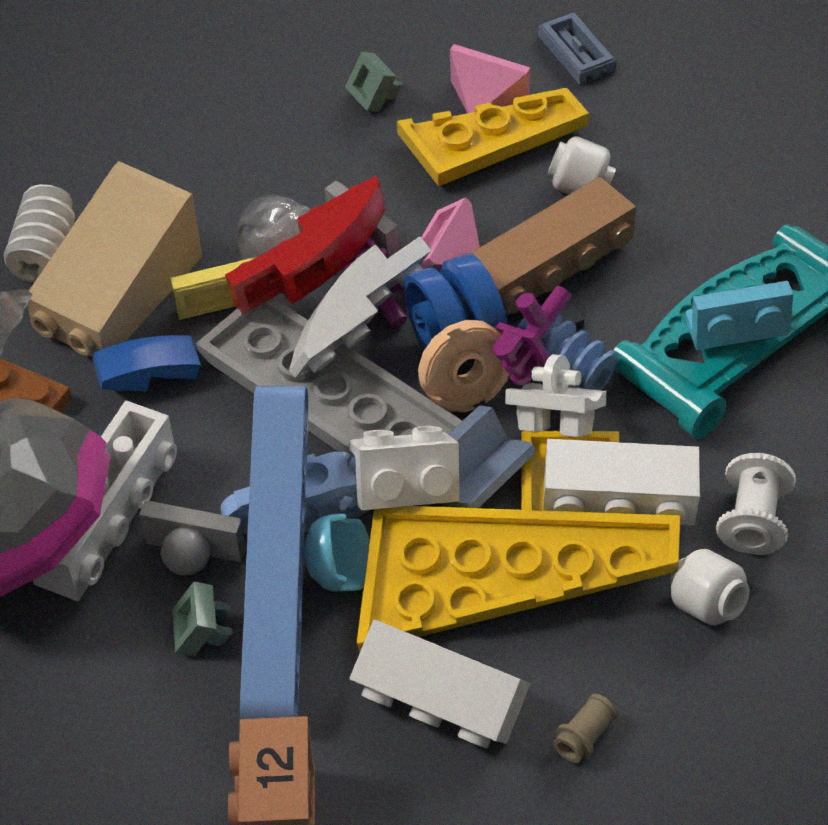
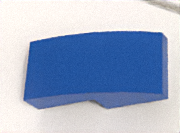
M182 335L155 336L122 342L94 352L92 359L100 388L118 392H147L151 377H162L171 380L177 378L197 379L201 366L191 336Z

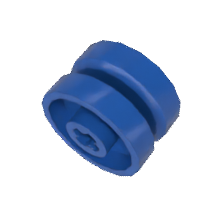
M464 253L444 261L440 273L431 267L409 274L404 279L403 294L407 314L423 351L433 337L443 329L464 320L484 321L496 328L499 322L508 325L499 291L486 267L472 253ZM469 359L463 362L460 366L467 364Z

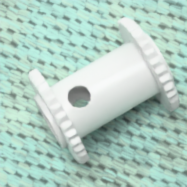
M765 453L743 454L728 463L725 472L726 480L731 485V488H734L737 492L735 510L732 509L731 512L727 511L726 514H722V517H719V521H717V535L725 545L735 551L755 555L770 554L785 545L788 538V529L785 528L786 525L782 523V520H778V517H775L778 499L781 496L785 497V494H789L790 491H793V487H795L796 474L790 465L778 457ZM758 475H762V476H764L766 479H758V478H754V477H755V476H758Z

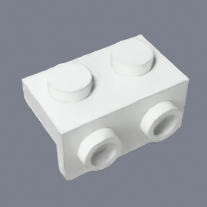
M415 427L412 429V435L394 436V433L389 430H371L363 433V439L349 440V450L356 458L357 506L361 510L460 501L459 442L447 433L442 432L441 427Z

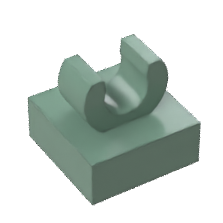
M361 52L345 88L366 111L380 112L385 99H395L403 83L395 81L397 76L375 53Z
M193 582L172 609L175 653L195 656L206 642L214 646H220L225 644L233 634L232 628L222 627L216 623L222 622L231 609L227 603L214 601L213 585Z

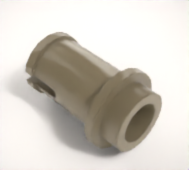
M594 693L587 699L585 705L568 724L559 725L555 731L556 739L553 744L556 751L564 759L572 763H579L581 759L586 760L594 753V743L618 717V711L612 702L606 697Z

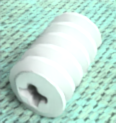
M39 184L31 186L24 192L3 256L9 270L18 278L34 284L73 227L75 221V214L72 210L73 200L71 195L63 189L52 185Z

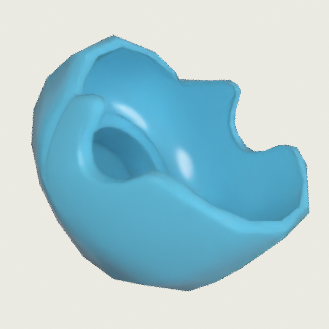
M331 514L322 516L312 523L305 538L304 561L310 577L323 589L341 592L364 588L370 539L361 520L347 519L346 514Z

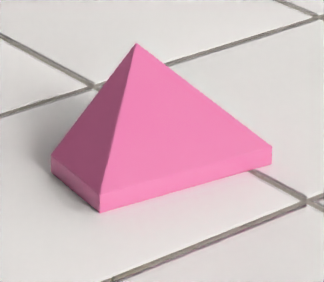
M453 44L451 47V82L467 113L475 112L476 105L492 103V105L503 107L513 105L514 98L530 95V67Z
M466 197L437 210L423 233L422 240L432 250L420 265L423 269L433 267L440 272L444 261L464 253H471L480 248L472 203Z

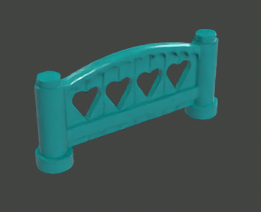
M789 224L782 226L774 236V249L760 253L724 270L692 291L663 318L643 344L640 345L637 342L631 343L628 340H624L614 348V351L619 354V361L615 371L679 418V427L695 439H702L709 435L722 420L726 411V401L718 395L720 392L828 312V245L799 226L792 227ZM782 269L791 270L796 274L801 291L792 290L793 304L790 335L702 349L701 353L705 363L674 359L665 354L669 350L678 349L681 341L686 339L692 340L686 323V311L693 309L694 296L765 285V280L776 278V273Z

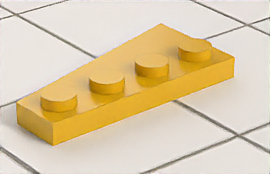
M568 88L517 97L514 98L513 105L503 107L486 103L476 105L475 112L452 116L450 111L432 114V121L414 124L412 118L397 121V134L435 183L441 186L588 126L589 113Z

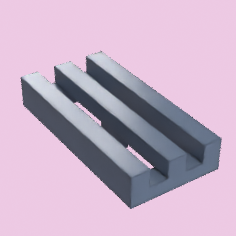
M574 12L539 25L538 37L579 85L587 82L588 75H591L593 79L601 77V70H605L608 74L615 72L616 59ZM567 26L575 36H571L564 27ZM582 44L596 60L593 61L583 50Z

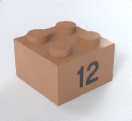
M308 716L240 719L239 741L229 743L230 775L235 776V792H229L228 794L229 825H315V767Z

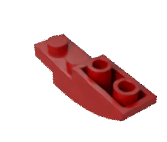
M373 176L359 185L352 186L346 192L330 201L312 208L306 214L297 218L300 234L280 242L276 247L250 261L240 264L236 269L225 274L233 303L241 314H245L281 293L284 294L292 305L313 292L342 269L364 246L386 211L379 179Z

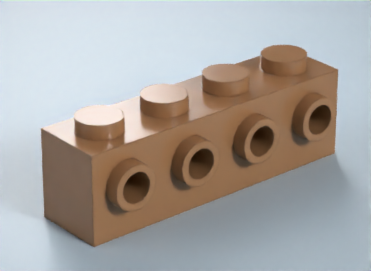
M598 177L471 253L481 260L490 273L499 291L506 315L514 314L519 311L516 301L522 294L532 293L536 298L544 292H550L556 286H559L562 281L580 270L590 268L598 259L611 251L626 246L634 238L636 206L602 177Z

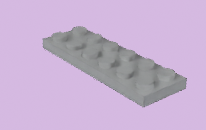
M275 298L264 302L243 315L237 308L196 343L198 356L252 393H254L256 386L306 385L309 403L308 431L338 452H346L354 458L355 455L349 450V440L363 439V433L366 431L389 430L394 433V436L412 435V429L415 427L437 426L442 428V432L449 434L462 422V420L439 405L434 404L433 401L352 348L348 349L345 344L334 350L337 356L323 369L314 373L309 368L295 378L289 369L294 350L308 320Z

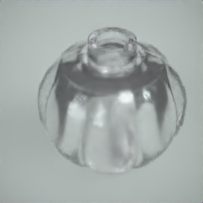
M277 194L262 195L252 200L243 210L236 227V250L240 259L246 260L258 257L276 247L280 242L300 234L297 218L306 214L310 209L305 205H300L294 199Z

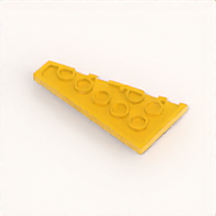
M427 506L374 509L357 636L359 652L374 619L414 636L421 637L676 572L679 566L680 515Z

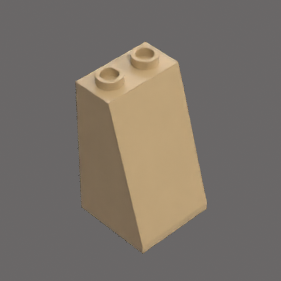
M118 161L26 294L25 300L32 327L40 335L62 341L84 356L90 355L93 357L96 351L125 342L172 291L170 278L187 274L203 257L193 194Z

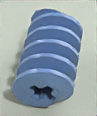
M559 314L540 340L549 356L552 354L566 356L570 364V370L581 372V383L578 386L568 385V387L601 391L609 382L618 365L619 354L614 350L604 354L605 346L603 342L595 340L590 343V334L584 330L575 334V323L565 321L561 324L562 316ZM523 318L517 328L525 330L528 326L525 318Z

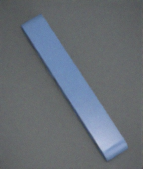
M306 385L256 386L254 391L240 719L298 717L309 417L308 389Z

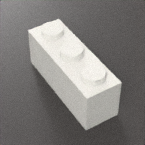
M547 439L543 511L680 515V525H695L700 498L699 447Z
M375 619L371 624L349 678L365 686L361 694L362 696L388 707L392 706L394 698L413 706L409 716L439 728L442 719L461 726L458 737L487 749L491 739L507 744L531 684Z

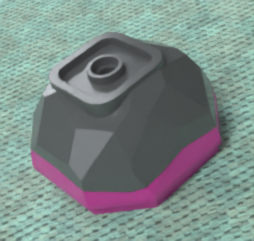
M10 398L0 402V597L53 570L100 517L110 461V454L105 449L106 441L102 437L65 414L38 402L18 398Z

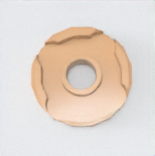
M464 320L447 326L434 336L423 351L418 368L420 386L429 399L448 412H468L476 409L473 405L480 403L482 400L487 403L494 398L504 386L509 376V372L505 371L501 365V360L493 352V346L501 336V333L484 321ZM468 359H475L470 371L463 375H457L458 368L463 362Z

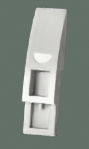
M418 237L388 259L374 245L358 257L341 274L314 310L301 333L289 369L295 378L309 368L314 373H317L337 356L334 350L343 344L350 349L370 333L367 324L378 312L376 308L392 294L389 289L397 283L403 288V282L407 275L423 269L420 265L432 250L421 237Z

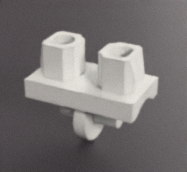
M552 354L547 359L544 367L535 366L532 370L533 381H542L543 384L528 382L523 385L522 389H506L505 404L517 405L519 430L536 432L550 429L551 409L561 410L560 434L583 437L592 433L595 409L606 406V391L568 387V385L578 386L581 383V372L570 370V364L566 356Z

